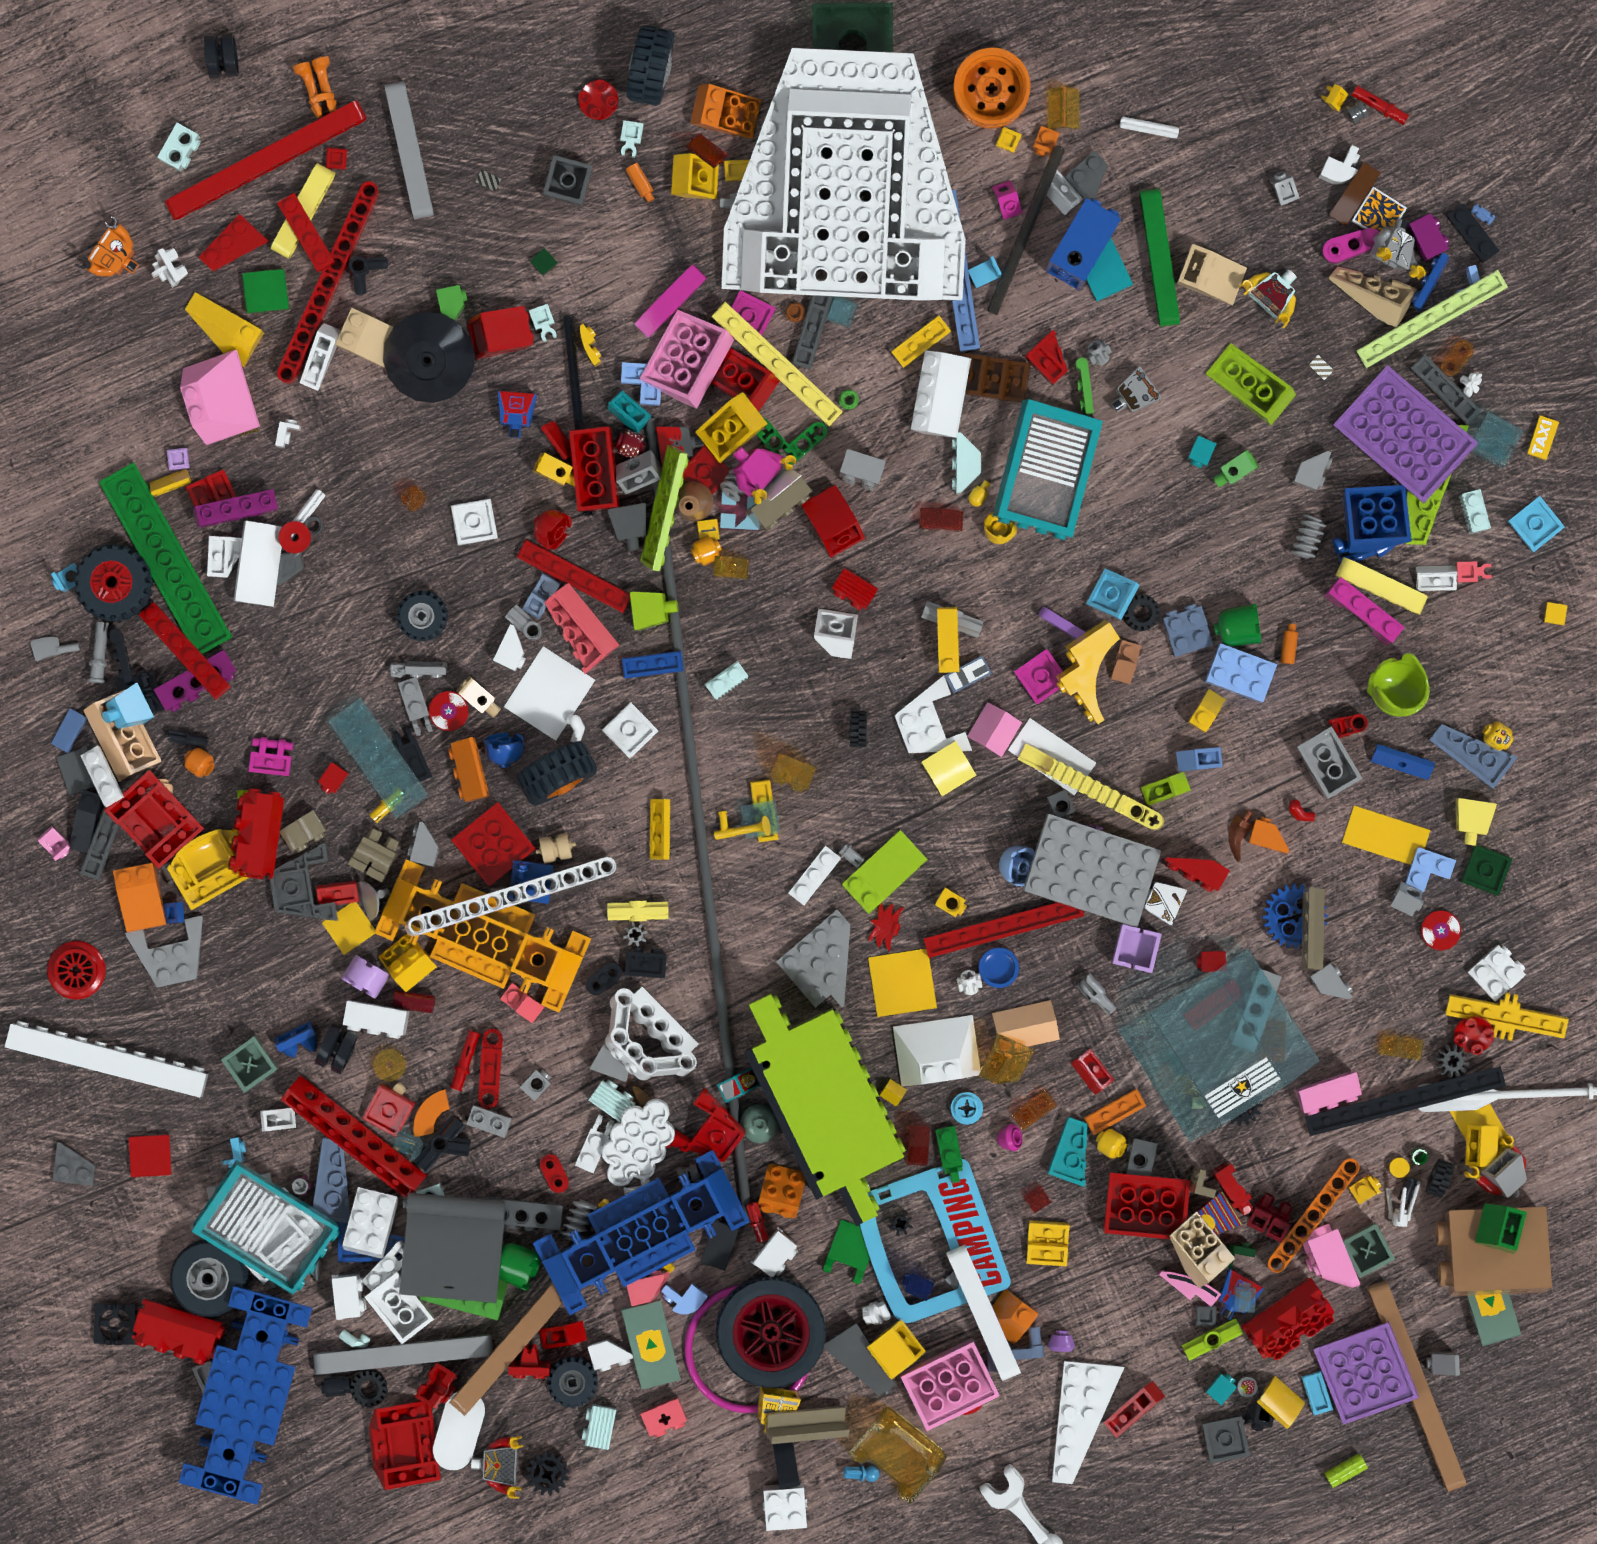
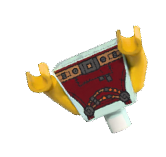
M1288 269L1281 277L1276 272L1272 274L1268 272L1261 273L1243 281L1238 286V288L1244 287L1246 289L1244 295L1248 294L1275 319V324L1281 321L1284 324L1282 328L1287 326L1294 312L1296 302L1295 290L1290 284L1297 277L1292 271Z

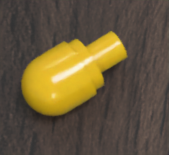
M984 480L980 487H974L968 497L969 503L975 507L981 506L988 497V492L986 491L991 484Z

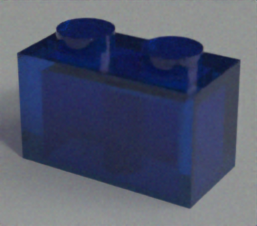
M911 1270L910 1274L906 1272L902 1281L905 1292L924 1301H927L935 1284L933 1279L914 1270Z

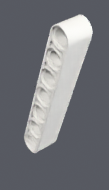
M965 1244L946 1252L1002 1381L1021 1374Z

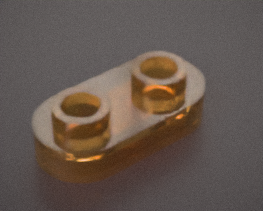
M1467 340L1458 341L1442 360L1440 369L1449 377L1458 374L1473 355V345ZM1461 347L1466 349L1465 354L1459 352ZM1448 363L1453 364V370L1447 369Z

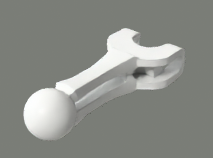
M1008 1464L1004 1469V1475L1009 1482L1007 1489L1003 1491L996 1490L990 1483H984L980 1486V1492L989 1505L997 1509L1007 1508L1014 1513L1029 1529L1038 1544H1063L1059 1536L1049 1533L1041 1525L1027 1506L1022 1495L1024 1478L1013 1465Z

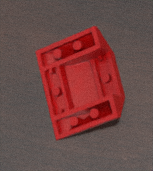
M150 769L122 793L124 798L104 809L117 825L119 824L143 849L145 855L158 869L204 829Z
M422 1401L374 1409L368 1428L373 1469L383 1489L389 1490L441 1480L439 1464L433 1455V1445L436 1437L432 1407Z

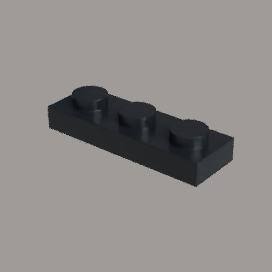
M1464 203L1447 215V218L1482 264L1500 251Z

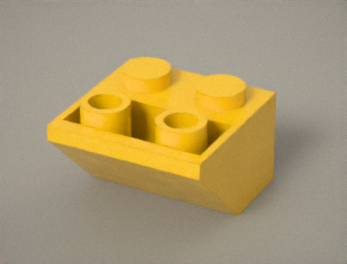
M408 933L378 956L392 978L405 992L437 968L418 941L415 945H412V942L411 944L408 943L410 938Z
M902 1319L887 1328L866 1347L891 1380L926 1352Z

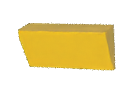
M183 469L152 481L149 485L151 494L157 497L188 485L192 481L187 469Z

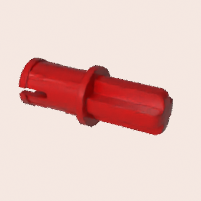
M751 1202L747 1204L746 1208L751 1220L750 1226H753L757 1242L768 1240L769 1235L764 1224L766 1220L762 1218L758 1203Z

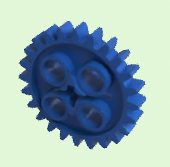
M1292 884L1291 889L1284 885V891L1277 888L1278 895L1276 896L1271 893L1270 895L1273 900L1265 901L1270 905L1269 908H1263L1264 911L1268 912L1267 915L1262 916L1263 919L1268 920L1263 926L1270 927L1266 933L1274 934L1271 939L1273 941L1279 938L1278 945L1280 946L1286 942V948H1289L1291 943L1294 949L1298 948L1299 943L1302 946V916L1297 918V922L1290 919L1278 923V919L1292 916L1293 911L1295 913L1303 912V910L1297 907L1298 899L1303 898L1304 885L1302 884L1299 889H1297L1296 884ZM1280 904L1287 906L1288 911L1285 915H1280L1277 912ZM1287 923L1293 926V932L1289 935L1283 931V927Z

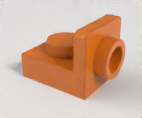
M1041 126L1032 147L1035 150V154L1041 157H1046L1047 155L1051 157L1060 133Z

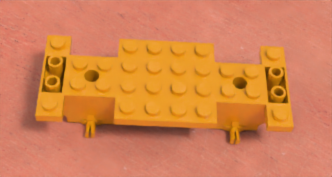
M406 859L374 933L394 941L400 924L405 926L409 919L422 915V909L425 906H429L432 911L486 895L487 893L461 883L454 901L438 894L442 882H438L437 879H434L430 890L417 886L425 867ZM489 897L488 905L495 908L496 900ZM470 903L469 911L476 914L477 906ZM515 905L421 934L437 939L430 955L431 958L500 988H505L511 972L520 975L524 979L519 989L522 992L524 990V993L528 992L531 983H539L548 987L541 1005L559 1013L592 939L572 931L564 949L550 942L554 932L553 929L546 927L542 938L533 936L528 932L536 914ZM451 909L450 917L457 920L458 912ZM432 915L430 918L431 923L438 926L439 918ZM413 921L411 924L412 930L418 932L420 924ZM419 935L410 936L408 943L411 944L412 942V945H415ZM536 954H541L544 958V962L540 966L533 963V957Z

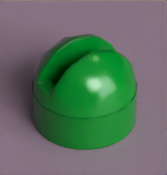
M1422 1148L1413 1149L1411 1160L1417 1165L1426 1163L1428 1159L1427 1152Z

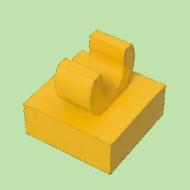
M1339 85L1327 86L1326 89L1330 94L1328 97L1322 95L1321 98L1333 110L1339 112L1348 93Z

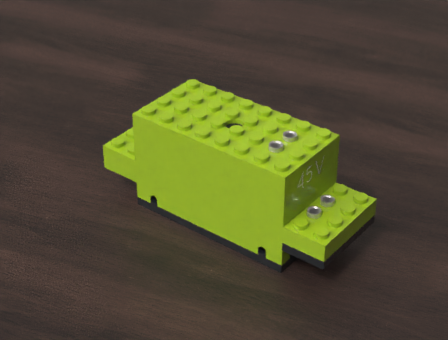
M769 993L749 1003L766 1040L746 1049L745 1054L815 1199L817 1200L839 1190L856 1226L878 1216L877 1211L880 1209L874 1195L869 1196L868 1194L871 1190L865 1176L904 1158L903 1152L906 1150L900 1138H895L894 1136L897 1131L891 1119L886 1120L885 1118L888 1113L883 1102H878L876 1099L879 1094L874 1084H869L867 1081L870 1078L865 1065L860 1066L858 1061L861 1060V1057L856 1047L851 1048L849 1042L852 1041V1038L847 1028L842 1029L840 1024L843 1023V1020L838 1010L834 1011L833 1008H830L800 1024L788 1028L791 1023L786 1013L781 1014L779 1008L782 1005L777 995L773 996L772 993ZM769 1061L770 1065L765 1066L763 1062ZM819 1171L823 1172L821 1175L816 1174Z

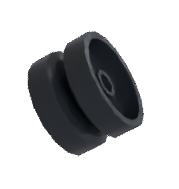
M223 33L221 36V46L215 34L205 35L204 56L209 78H221L222 65L228 78L238 77L239 63L234 33Z
M332 1023L323 1039L314 1064L324 1068L333 1058L331 1071L341 1075L352 1057L359 1034L349 1030L340 1040L342 1027Z

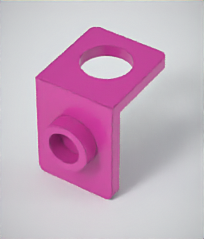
M1006 181L992 187L998 199L1003 219H1008L1022 213L1017 191L1011 181ZM1004 187L1009 188L1007 191L1004 192L999 191L1001 188Z

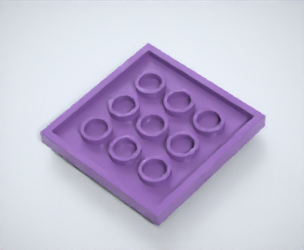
M1389 1321L1313 1349L1343 1425L1419 1398Z

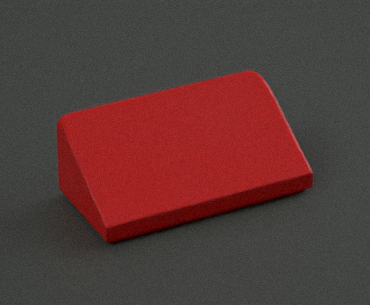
M551 421L541 427L542 431L564 461L572 457L570 442L556 422Z
M1090 1048L1071 1062V1065L1095 1095L1114 1081L1113 1077Z

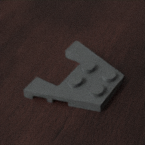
M322 843L313 850L305 852L300 857L274 869V876L270 880L276 913L339 921L335 902L321 905L314 904L309 865L329 862L326 843Z

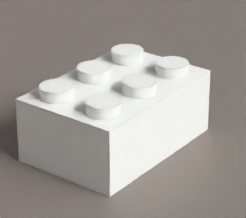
M348 1000L343 1025H347L348 1030L360 1031L363 1028L367 1029L369 1034L379 1035L381 1032H385L387 1037L399 1039L401 1035L406 1034L410 1011Z
M358 1187L342 1245L343 1249L383 1259L398 1205L397 1196Z

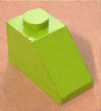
M1184 772L1141 787L1147 806L1191 791Z

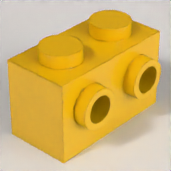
M1467 1125L1465 1165L1487 1167L1497 1158L1499 1126Z

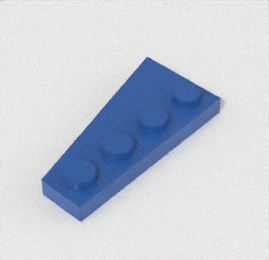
M338 1222V1263L380 1262L382 1260L344 1250L342 1245L348 1224ZM390 1234L384 1257L398 1241L402 1240L405 1242V1237ZM400 1253L395 1256L399 1261L403 1258Z

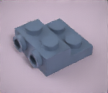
M1196 604L1184 607V612L1178 613L1175 610L1166 613V618L1162 619L1174 657L1213 645L1202 606L1197 607Z

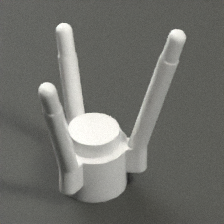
M1417 1181V1186L1414 1188L1408 1210L1405 1209L1407 1188H1403L1400 1208H1395L1394 1212L1390 1189L1386 1188L1389 1211L1388 1219H1392L1391 1225L1406 1227L1408 1221L1411 1220V1213L1419 1191L1420 1181Z

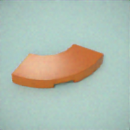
M446 1089L434 1093L422 1103L414 1120V1137L434 1133L437 1117L442 1112L450 1109Z

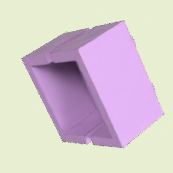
M1121 924L1111 963L1131 968V964H1134L1133 969L1152 973L1162 934L1142 929V933H1139L1140 928Z

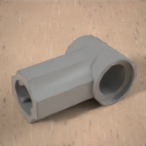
M517 604L505 616L529 640L536 641L541 638L543 634L542 627ZM531 626L538 627L539 631L536 636L528 635V629Z

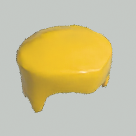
M991 512L984 520L985 537L995 544H1004L1010 541L1017 534L1016 524L1010 522L1008 525L997 522L998 518L992 517L993 512Z

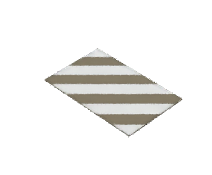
M1319 355L1309 364L1323 380L1334 371Z

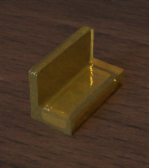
M1069 87L1048 89V129H1079V89Z

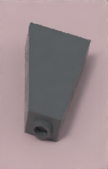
M857 1322L825 1341L824 1349L878 1395L883 1393L886 1396L894 1390L893 1386L896 1385L894 1379L891 1380L866 1348L870 1345V1342Z

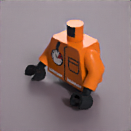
M109 214L112 222L107 224L103 220L108 229L88 258L79 256L84 261L83 265L76 263L75 265L78 268L86 269L96 276L111 277L114 274L120 275L123 269L134 274L139 264L131 259L134 254L132 239L128 231L117 222L113 215Z

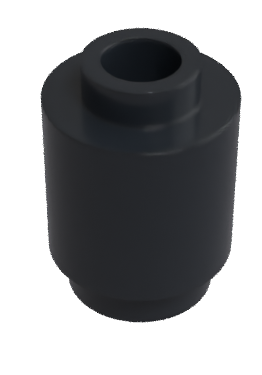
M344 1375L325 1377L324 1382H321V1392L326 1394V1398L346 1396L347 1393H351L350 1378L344 1377Z

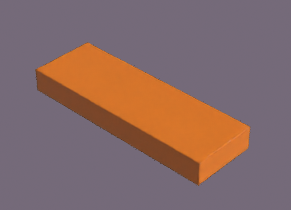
M1136 1088L1085 1116L1084 1119L1092 1134L1096 1135L1146 1107V1104Z

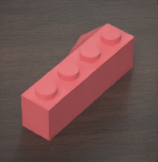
M569 583L544 602L555 623L562 627L564 639L566 642L569 641L575 650L572 653L576 660L580 659L584 666L581 668L584 674L588 673L619 646L617 641Z

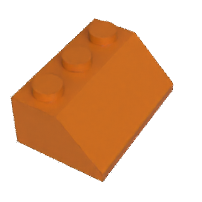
M470 737L451 743L452 748H449L448 751L450 759H455L456 768H453L455 779L460 780L461 787L458 788L460 798L464 799L465 802L490 797L476 739Z

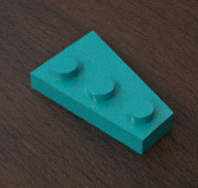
M1067 1116L1047 1174L1085 1187L1087 1123Z

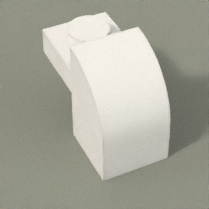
M1352 145L1343 163L1328 157L1319 178L1337 185L1350 181L1358 171L1351 167V165L1355 166L1360 157L1357 154L1359 148Z

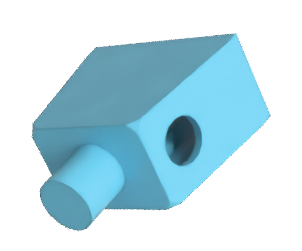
M135 683L106 703L108 710L102 714L106 723L114 721L118 729L141 725L154 718L138 683Z

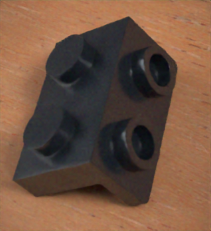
M631 947V951H626L625 975L665 978L667 954H663V950L651 949V953L643 952V948Z

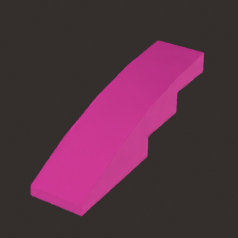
M692 264L634 324L648 338L651 337L689 299L707 277Z

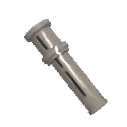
M96 622L93 657L89 662L90 675L87 678V682L105 684L103 678L107 663L104 660L109 623Z

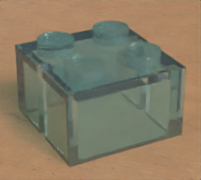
M1487 412L1477 428L1479 432H1476L1472 437L1478 442V445L1471 452L1503 468L1514 451L1512 449L1516 447L1524 431Z

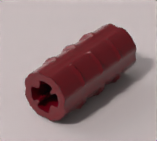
M395 990L393 1008L433 1014L436 997L416 992Z

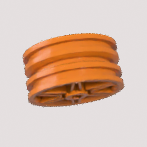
M1000 48L978 50L970 54L961 63L956 72L953 87L955 104L962 116L978 127L996 129L1007 126L1022 114L1027 105L1031 87L1030 77L1025 65L1013 53ZM981 67L986 69V73L983 75L978 73V69ZM1000 68H1004L1006 70V73L1004 75H1000L998 73V70ZM971 84L976 88L973 92L968 91V86ZM990 85H994V88H997L993 94H989V91H986ZM1013 85L1016 88L1015 92L1010 93L1008 87ZM979 102L985 104L983 110L978 109L977 105ZM1000 102L1005 104L1004 110L998 109L997 105Z

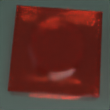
M1041 1185L1024 1195L1034 1214L1051 1203Z

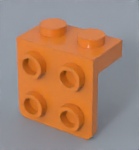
M769 1164L758 1201L759 1209L765 1213H776L785 1218L796 1219L806 1181L803 1172Z

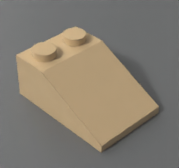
M351 308L335 345L340 349L385 368L383 362L384 346L393 327Z

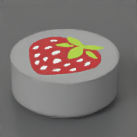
M1245 1376L1238 1381L1237 1390L1242 1396L1252 1397L1256 1394L1258 1385L1252 1377Z

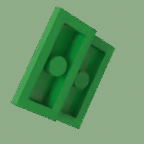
M284 269L241 274L246 314L289 309Z

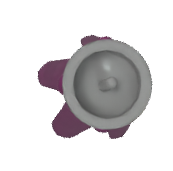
M303 1175L299 1179L297 1177L293 1179V1192L306 1196V1191L313 1188L312 1183L306 1182L307 1175Z

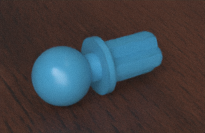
M863 1465L859 1467H844L843 1471L845 1479H858L860 1482L864 1478L868 1482H875L880 1475L879 1470L875 1466H868L866 1469Z

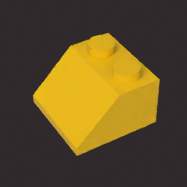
M691 153L674 155L671 195L684 198L717 199L719 159L710 157L703 159L701 156Z

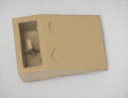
M1192 244L1177 285L1233 306L1239 291L1238 286L1242 283L1247 268L1213 251Z
M1197 1211L1169 1236L1185 1272L1198 1288L1209 1283L1235 1259Z

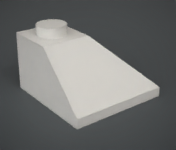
M818 608L814 639L831 656L851 659L858 615Z

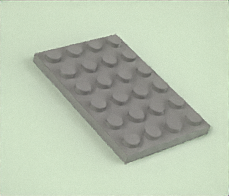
M1047 814L1023 891L1137 928L1161 850Z

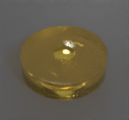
M387 1049L381 1051L374 1060V1071L384 1081L398 1080L405 1073L406 1060L397 1050ZM390 1061L394 1064L392 1069L386 1067L387 1062Z

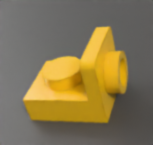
M1366 1175L1348 1187L1359 1205L1374 1195L1381 1193L1379 1190L1381 1184L1375 1176L1372 1178L1370 1175Z

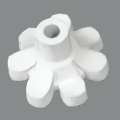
M1471 373L1469 378L1464 375L1460 378V383L1465 385L1463 392L1468 397H1471L1473 392L1477 393L1479 391L1477 385L1482 381L1481 373Z

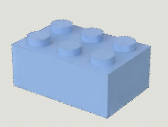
M1220 643L1218 644L1205 682L1263 703L1277 664Z

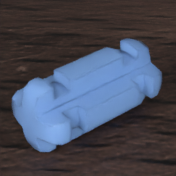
M1475 204L1471 210L1472 214L1475 213L1477 218L1483 222L1486 221L1487 225H1490L1495 219L1494 214L1491 215V212L1484 207H1479V204Z

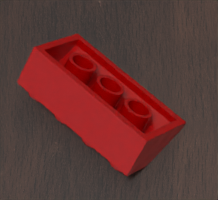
M608 426L569 431L577 511H601L620 507L612 428Z

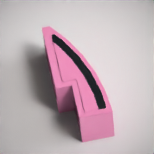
M1160 1270L1158 1272L1160 1276L1189 1300L1196 1294L1212 1307L1221 1296L1216 1289L1208 1284L1198 1288L1186 1274L1167 1270Z

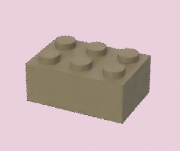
M800 477L773 500L770 501L767 498L764 500L762 498L761 504H754L745 513L759 531L763 529L766 531L770 530L779 523L777 520L779 517H787L794 511V505L799 506L810 498L808 494L812 490L803 478Z

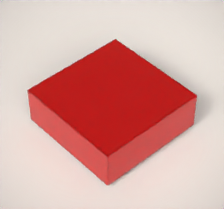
M327 148L326 168L346 170L348 150Z

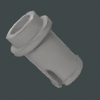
M845 844L839 851L840 857L846 858L858 868L865 858L851 848L852 845Z

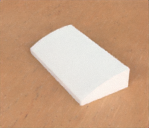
M244 521L233 601L274 607L282 548L279 543L281 526Z

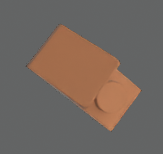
M1121 640L1111 676L1112 680L1126 684L1131 683L1141 645Z

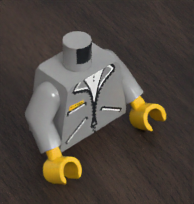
M1397 219L1394 227H1383L1373 238L1374 246L1370 256L1393 269L1411 270L1409 272L1410 277L1421 279L1425 276L1426 272L1422 266H1418L1414 258L1413 246L1415 239L1405 233L1408 222Z

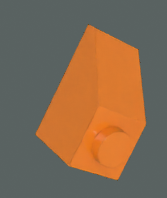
M1260 817L1259 820L1254 819L1248 843L1288 854L1289 848L1276 825L1271 824L1272 820Z

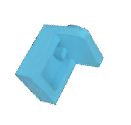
M240 1137L230 1139L233 1159L222 1161L223 1165L228 1164V1168H231L236 1160L239 1162L245 1160L243 1153L246 1152L245 1141H241Z

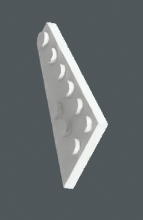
M1064 1360L1052 1482L1073 1484L1124 1370V1366Z

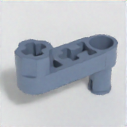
M1040 1326L1028 1328L1029 1345L1027 1347L1010 1348L1015 1360L1045 1357L1044 1345L1041 1344ZM986 1351L988 1372H998L990 1352Z

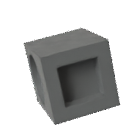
M1066 789L1047 797L1054 816L1066 820L1073 817L1071 813L1075 812V809ZM1058 801L1066 802L1067 809L1065 812L1057 810L1056 804Z

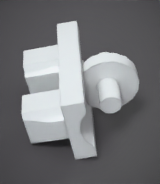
M162 248L155 255L157 262L152 264L155 271L151 275L153 278L159 276L162 282L168 280L173 288L178 285L188 272L183 265L176 268L172 265L171 262L178 259V254L174 248L168 250Z

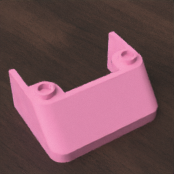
M1329 1223L1316 1228L1303 1244L1308 1257L1305 1261L1309 1271L1313 1270L1316 1276L1347 1287L1354 1288L1359 1286V1279L1338 1229L1332 1231ZM1306 1233L1299 1235V1237H1304Z

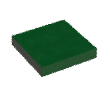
M1478 845L1473 846L1460 882L1499 896L1513 858Z

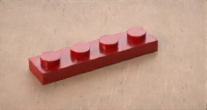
M293 193L277 202L316 271L319 273L335 263L333 257L296 194Z

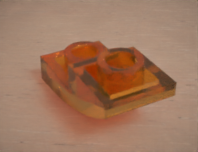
M1045 1089L1011 1115L1024 1131L1054 1109L1057 1103Z

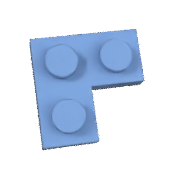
M622 362L621 384L641 385L640 405L660 406L661 391L640 380L647 364Z
M1417 847L1405 883L1424 892L1430 873L1450 879L1456 860Z

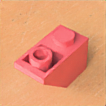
M662 1269L656 1270L650 1276L643 1277L627 1285L631 1306L648 1303L657 1299L670 1276L669 1271L662 1272Z

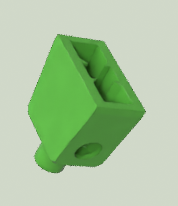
M1246 450L1222 466V472L1213 477L1219 488L1228 482L1233 485L1260 466L1251 452ZM1236 467L1238 473L1233 476L1230 473V469Z

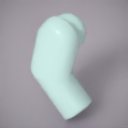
M343 1330L339 1335L341 1340L355 1348H366L371 1340L365 1334H361L360 1338H356L346 1330Z

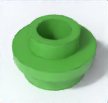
M848 389L840 394L839 404L842 408L851 410L858 405L859 397L855 391ZM847 396L852 397L853 401L851 403L845 402Z

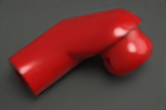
M1294 799L1290 801L1289 812L1296 820L1314 822L1315 812L1304 811L1300 806L1299 800Z

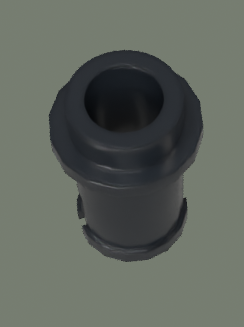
M1408 1176L1402 1179L1403 1185L1398 1197L1399 1200H1401L1403 1188L1406 1187L1405 1202L1410 1203L1414 1187L1417 1186V1179Z

